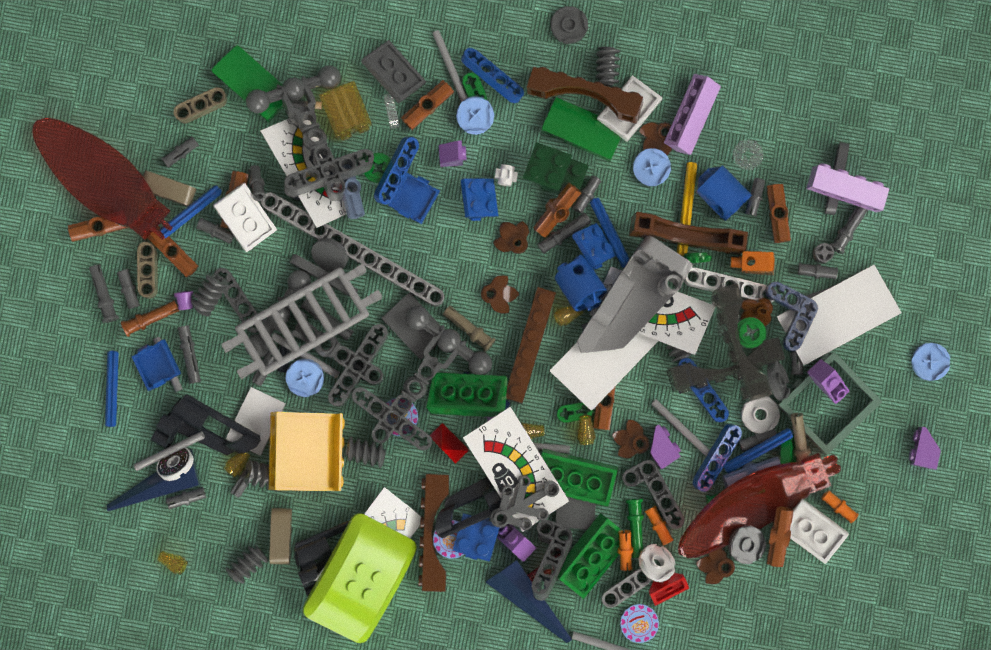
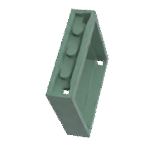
M835 352L831 354L826 353L820 359L828 365L834 361L865 393L870 401L826 444L804 423L806 437L823 455H828L882 403L879 397ZM807 372L808 376L803 380L798 379L792 385L794 389L790 392L789 397L779 400L780 402L777 404L778 408L790 420L791 414L795 412L787 404L812 381Z

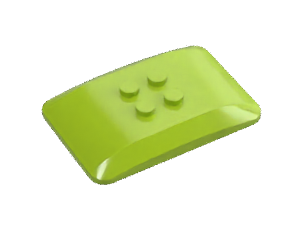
M357 513L353 515L304 603L303 614L308 619L356 643H364L374 631L397 591L415 555L416 543L407 536L365 514Z

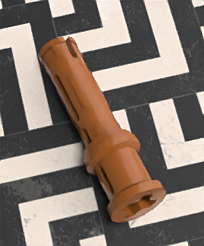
M174 300L143 315L137 314L135 318L126 322L121 321V325L126 336L130 337V334L140 329L145 330L146 326L179 312V309Z

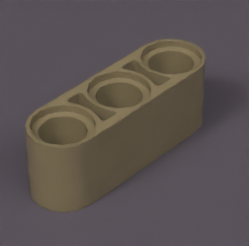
M218 87L212 88L178 104L174 108L173 113L180 123L186 124L226 105L228 98L223 89ZM216 94H222L223 97L220 101L215 102L213 100ZM205 102L203 109H196L197 103ZM181 110H188L186 117H179Z
M149 171L144 172L138 188L187 207L192 204L197 190L189 185Z
M142 242L137 248V289L139 294L147 299L154 298L158 292V259L156 247L149 242ZM146 247H151L152 249L149 256L143 255V250ZM146 266L152 267V272L149 275L143 274V269ZM146 285L152 286V291L149 294H144L143 292Z
M272 508L270 564L290 565L292 508Z

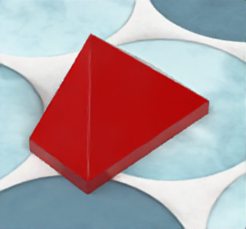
M443 423L430 435L431 439L455 464L469 451Z
M674 573L666 581H653L649 594L656 606L689 589V586L683 574Z

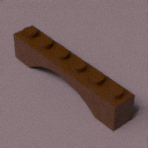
M533 67L527 84V93L529 95L543 99L561 94H580L592 97L605 104L618 119L637 124L643 106V96L637 92L631 91L629 93L622 91L619 87H607L600 82L586 81L582 77H570L564 72H552L545 67Z
M636 212L631 217L629 235L641 238L651 236L658 241L740 255L743 251H746L748 232L730 228H706L685 225L653 214Z
M537 287L507 386V400L520 404L523 403L556 292Z
M426 474V478H422V490H425V497H421V509H425L424 517H421L420 528H424V536H420V548H423V556H419V567H423V575H419L418 587H422V591L446 592V570L436 556L432 530L437 510L449 495V475Z

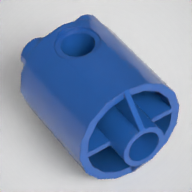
M723 165L721 167L708 168L698 178L696 193L724 221L733 215L752 196Z
M579 255L571 263L567 264L565 262L557 268L559 272L554 277L555 281L574 311L578 312L585 309L591 311L601 304L600 300L607 293V289L583 255Z

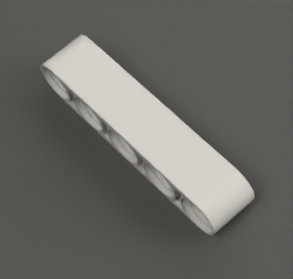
M692 268L690 272H694L697 275V281L691 282L688 279V275L684 280V283L690 287L743 300L752 299L755 301L763 298L762 293L767 286L699 268ZM707 277H713L716 280V285L709 286L706 282ZM727 281L734 284L735 288L733 291H728L725 288ZM745 286H750L753 289L751 296L744 293ZM771 288V290H773V295L777 294L776 290L774 288Z

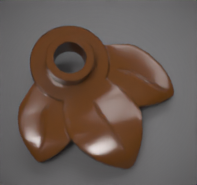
M650 122L643 125L639 130L640 134L646 137L643 151L655 148L668 155L672 148L664 143L667 135H662L661 131L662 129H667L669 132L671 124L664 122L658 125Z
M523 221L518 223L517 226L510 222H502L500 224L501 237L494 240L493 244L502 252L512 251L513 253L521 254L528 248L527 237L529 228ZM521 241L520 246H515L516 242Z
M504 275L495 277L491 284L484 286L481 290L483 301L490 303L494 311L502 314L509 313L508 303L519 296V292L515 288L507 285L508 276ZM493 291L494 296L491 298L488 297L487 292Z
M760 298L757 301L746 299L738 304L744 310L740 321L753 317L760 320L764 326L770 323V314L773 311V305L770 300L766 298Z
M634 420L627 421L626 430H619L612 434L614 441L621 446L618 455L623 458H631L636 453L646 452L649 448V439L643 435L642 426ZM638 440L643 441V446L641 448L637 447L636 442Z
M714 545L708 546L709 556L703 557L696 562L697 567L702 572L707 573L705 579L707 584H718L724 577L731 576L735 570L734 562L726 557L725 551ZM723 564L728 565L727 571L722 570L721 566Z

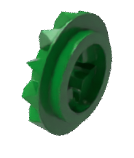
M374 153L373 162L377 165L383 164L382 170L384 173L391 159L383 153ZM373 164L372 168L364 174L373 183H379L383 174L379 171L375 173Z
M707 252L684 253L683 256L691 263L709 262L712 260L711 255H707Z
M753 317L741 320L735 329L736 340L741 346L746 348L758 347L766 337L764 324ZM747 326L750 330H758L753 334V340L750 336L743 337L747 332Z

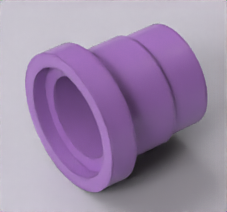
M193 291L174 293L179 310L193 308L191 303L192 295H194Z

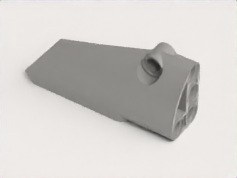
M646 236L638 245L623 271L619 273L577 340L580 352L588 353L623 349L681 288L682 283L693 267L692 263L657 239ZM668 281L674 284L675 289H671L668 286Z

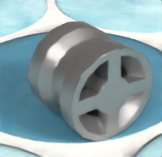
M821 243L813 250V258L821 264L827 263L834 256L832 246L827 243Z

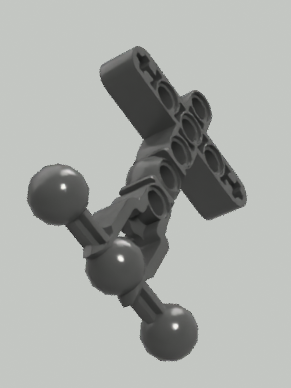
M332 65L322 67L317 76L308 79L304 76L301 79L290 77L284 81L282 86L277 84V89L265 92L255 89L246 96V106L254 113H263L267 110L270 103L282 99L288 118L295 120L302 132L303 144L310 150V155H313L315 166L292 173L285 178L284 192L290 197H296L324 187L330 200L340 201L345 193V183L343 180L365 173L373 165L374 154L368 149H362L334 159L330 148L327 146L326 134L319 128V123H316L317 118L314 112L316 100L311 89L320 86L325 89H334L339 85L341 81L340 71ZM305 95L308 106L300 107V109L293 108L290 101H298ZM309 120L312 124L306 125L303 121ZM317 137L319 141L314 142L310 138ZM324 154L326 155V158L322 159L319 158L317 155ZM344 164H348V165H350L352 168H350V169H345V168H343V165H344ZM329 170L332 171L334 174L329 176L326 175L324 172ZM314 177L316 180L310 182L306 178ZM337 187L341 191L336 193L333 192L331 189Z
M303 270L293 271L287 279L289 288L283 297H277L278 302L311 284L310 275ZM288 305L278 311L285 324L290 318L291 309ZM301 311V313L307 321V315ZM272 315L262 320L270 336L274 330L282 334ZM307 321L311 330L315 331L316 337L323 334L322 331H318L313 325H311ZM299 323L296 324L295 330L291 333L294 339L297 337L308 343L309 340L306 339ZM374 325L356 353L342 346L335 336L328 339L331 341V347L328 350L322 349V343L314 347L320 356L334 358L345 367V370L328 395V400L333 406H344L361 379L372 385H379L383 382V372L373 365L372 362L389 336V332L384 325ZM383 329L384 336L377 338L376 341L379 343L377 346L370 338L372 337L375 340L377 336L375 331ZM260 333L249 337L260 358L264 357L269 349ZM371 344L374 346V352L367 355L364 352V348L366 345ZM342 350L348 353L345 360L338 359V353ZM357 360L364 363V367L360 371H356L353 368V364ZM378 371L380 378L377 381H371V372ZM346 377H352L353 384L350 387H345L343 384V380ZM339 386H341L344 390L348 391L347 394L342 392V394L340 395V397L342 398L341 402L337 401L336 403H334L335 398H333V396L335 394L339 395L341 392V390L338 389Z
M415 306L408 310L406 314L407 325L414 330L424 329L433 336L424 349L425 358L418 368V373H414L413 376L408 377L404 381L403 390L401 391L403 394L399 395L391 406L363 387L356 388L353 391L352 399L379 420L372 431V438L375 442H386L395 431L418 449L427 450L432 444L429 434L405 418L412 407V402H416V400L426 394L427 385L429 384L427 381L431 380L440 369H447L457 354L468 361V367L475 375H486L490 372L492 359L485 352H474L466 346V341H461L460 334L456 330L445 329L444 325L439 327L430 320V314L426 308ZM436 342L443 352L452 353L444 364L438 362L436 357L429 355ZM423 367L431 368L432 374L430 377H423L421 375ZM417 382L420 384L421 389L418 393L410 391L409 386L411 383ZM364 391V396L367 399H370V396L374 398L369 402L367 408L364 406L367 402L362 399L360 401L357 400V392L361 393ZM401 398L409 400V406L405 409L398 406V401ZM374 402H379L382 405V410L379 413H374L371 410ZM391 413L396 414L398 417V421L393 425L387 422V416ZM405 425L413 427V433L410 436H406L402 432V428ZM378 429L386 431L385 439L378 440L375 433ZM417 430L421 432L418 436L421 438L426 436L428 438V446H419L420 441L416 438L414 442L411 440Z

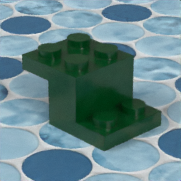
M536 142L523 179L541 185L540 189L559 195L568 183H571L580 190L589 165L571 159V154Z

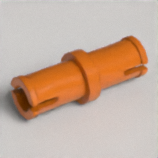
M830 490L826 491L821 497V500L831 506L836 514L842 515L849 523L857 519L859 514L846 505L845 500H840Z
M656 506L646 510L645 513L653 525L652 529L656 531L662 545L664 546L672 542L674 539L666 527L667 523L662 520Z
M623 530L619 531L620 547L618 548L620 570L627 571V567L628 570H632L631 554L633 553V547H631V531L624 530L625 533H623Z

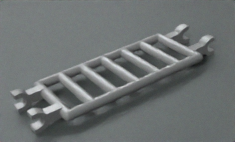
M363 263L346 274L342 268H337L237 325L235 331L238 335L221 345L225 353L243 343L253 362L237 370L241 380L256 370H259L261 375L265 376L367 318L369 312L366 307L381 300L382 295L377 290L361 300L350 281L366 273L367 270ZM337 277L340 278L360 312L351 318L347 315L328 283ZM321 286L343 321L334 328L312 291ZM303 296L307 298L326 330L325 333L318 337L314 335L295 303L296 300ZM287 305L309 340L308 343L301 347L298 346L278 312ZM272 315L292 349V352L283 357L261 321ZM252 325L256 326L276 360L266 367L244 331Z

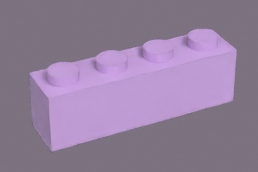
M693 75L664 141L666 145L677 152L688 155L692 154L721 86L708 76Z
M823 163L812 167L806 189L876 213L884 210L889 188L883 187V183L877 181L871 183L866 181V178L863 176L855 175L854 177L848 175L849 172L838 169L836 171L831 169L830 165Z

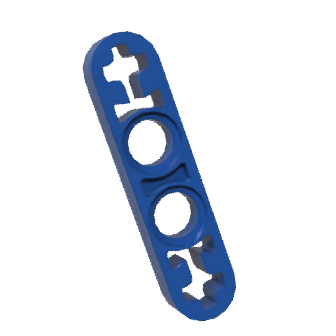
M467 48L464 51L461 61L465 66L511 103H518L521 100L524 90L520 85L477 50ZM481 67H486L489 72L483 71ZM496 79L502 80L504 84H499Z
M404 137L400 141L375 190L374 198L377 203L389 204L393 200L418 151L419 142L416 138ZM400 157L404 159L402 167L398 166V159ZM391 174H394L396 177L393 184L389 182Z
M689 358L680 360L677 365L678 372L715 422L725 421L729 416L727 407L694 361ZM682 363H690V371L694 372L695 370L697 374L692 375L688 379L686 376L690 374L687 370L683 371L681 369L683 367ZM699 377L702 379L703 384L700 388H695L692 385L693 378ZM705 393H711L714 396L712 403L704 402L703 396ZM717 401L720 404L716 406L718 410H724L725 412L723 413V419L715 417L717 412L714 408L712 410L709 409Z
M727 424L722 429L693 478V486L697 490L706 492L712 487L742 436L739 426ZM731 430L734 432L733 436L730 434ZM724 444L726 450L723 454H719V447ZM712 461H715L716 467L714 470L710 471L709 464ZM701 480L705 482L704 485L700 483Z

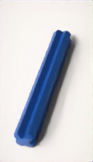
M217 185L213 186L160 228L159 233L164 238L170 236L219 197L222 193L221 189Z
M594 198L590 201V205L612 245L622 268H625L630 258L600 199Z
M117 351L107 352L105 426L107 427L116 426L119 355Z
M786 428L726 462L724 469L727 473H731L793 437L791 430Z

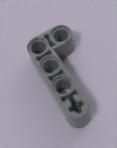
M643 461L623 472L621 480L628 487L636 486L644 481L668 527L679 529L683 526L684 516L653 461ZM646 463L650 464L653 468L649 475L645 474L642 470L643 465ZM629 472L633 473L636 477L635 482L632 484L627 483L625 479L626 474ZM656 480L662 485L661 490L655 492L651 487L652 483ZM665 497L671 501V505L667 509L661 506V500ZM675 508L676 511L672 513L675 517H679L678 525L671 524L672 516L670 514L666 516L665 512Z
M550 520L540 521L537 524L538 538L540 541L549 544L532 582L533 596L540 601L549 597L573 542L572 531L568 527ZM545 528L551 530L547 534L541 532ZM565 535L568 539L562 541L559 537ZM554 552L561 554L557 558L551 556ZM547 569L553 570V573L550 575H546L543 572Z

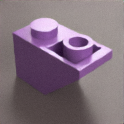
M462 141L439 145L440 167L463 166V160L467 159L466 146H462Z
M822 359L807 372L814 383L835 404L849 392V389L836 370Z
M658 424L654 427L649 454L661 470L681 457L679 454L681 450L675 442L671 443L668 438L670 434L665 426L661 427Z
M918 427V430H915L913 435V441H915L914 449H911L909 453L910 465L937 470L941 450L927 428Z
M507 524L499 529L497 538L523 562L536 549L513 525Z

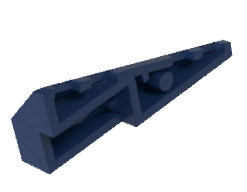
M190 449L189 451L191 452V454L193 455V458H194L193 451H192V449ZM195 458L189 471L186 474L182 473L179 475V479L166 481L155 472L109 503L107 511L201 485Z
M517 560L486 581L488 585L563 641L568 643L572 640L546 601L534 598L532 581Z

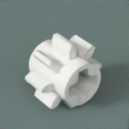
M501 164L500 169L496 168L494 178L498 179L497 184L511 186L512 182L516 183L518 172H514L515 167Z

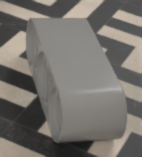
M641 568L636 569L605 590L601 595V601L606 607L613 608L648 585L651 579L647 577L645 582H639L637 575L643 571ZM625 582L631 585V590L628 593L621 591V585ZM609 593L615 595V601L612 604L605 602V596Z

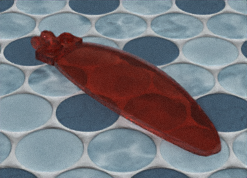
M43 118L34 123L33 138L45 162L68 192L86 208L110 222L131 228L144 240L152 232L161 240L165 238L164 234L156 229L160 223L169 231L173 229L164 220L171 211L155 198L153 191L142 174L119 151L91 133L58 119Z
M817 453L802 459L801 462L779 464L761 469L731 484L713 498L685 530L678 545L679 555L686 558H697L723 548L729 544V538L737 528L748 525L760 530L775 521L777 507L793 509L802 498L806 499L810 494L830 487L829 477L841 472V466L836 464L838 463L837 456L830 455L822 460L820 454Z

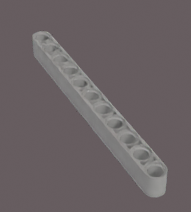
M274 193L265 194L266 197L261 201V204L268 212L317 240L321 238L332 239L334 236H340L342 238L340 244L345 248V253L351 260L360 265L363 263L365 268L403 290L410 292L431 306L438 307L443 304L444 293L439 288L328 224L322 225L325 228L323 235H316L315 230L317 227L307 212ZM269 198H274L276 201L272 207L266 206V201ZM286 207L292 209V213L289 216L282 215V211ZM307 217L309 219L308 224L305 226L299 225V219ZM351 245L358 247L356 254L348 253V248ZM367 255H373L375 257V260L372 264H367L364 262V259ZM384 264L391 266V271L387 274L381 272V267ZM400 274L408 276V280L405 283L397 281ZM417 283H422L425 288L423 292L417 293L414 291V286ZM433 293L441 295L439 302L431 301L430 297Z

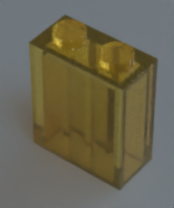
M355 81L319 95L337 140L341 139L344 141L351 138L353 133L359 132L361 134L370 130L369 127L372 126Z

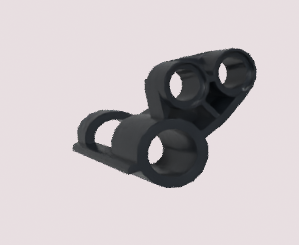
M184 394L169 413L161 417L151 438V441L166 449L171 446L178 433L190 437L202 431L205 438L198 442L225 455L233 452L239 454L249 452L256 448L261 441L260 435L188 394ZM211 416L243 436L234 442H229L204 428L203 424L207 417Z
M488 477L481 479L445 500L444 508L440 510L435 525V530L439 537L445 538L491 516L495 509L499 508L501 497ZM479 498H485L489 509L453 525L452 516L455 509Z
M349 521L295 543V562L307 597L317 582L315 579L323 570L332 554L327 539L344 532Z

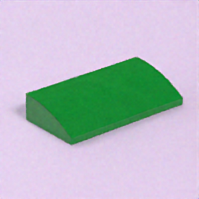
M239 45L229 51L211 70L218 79L243 101L246 100V96L252 90L260 89L269 92L277 89V84L282 86V83ZM282 99L270 103L266 111L258 114L269 123L283 108Z
M558 97L555 98L541 129L542 133L611 162L621 139L620 136L597 120L599 115Z
M436 373L432 378L426 408L431 414L495 417L505 411L507 377Z
M542 449L541 457L566 497L609 506L618 466Z
M600 513L568 553L557 578L584 599L618 557V548L620 547L619 531L621 529Z

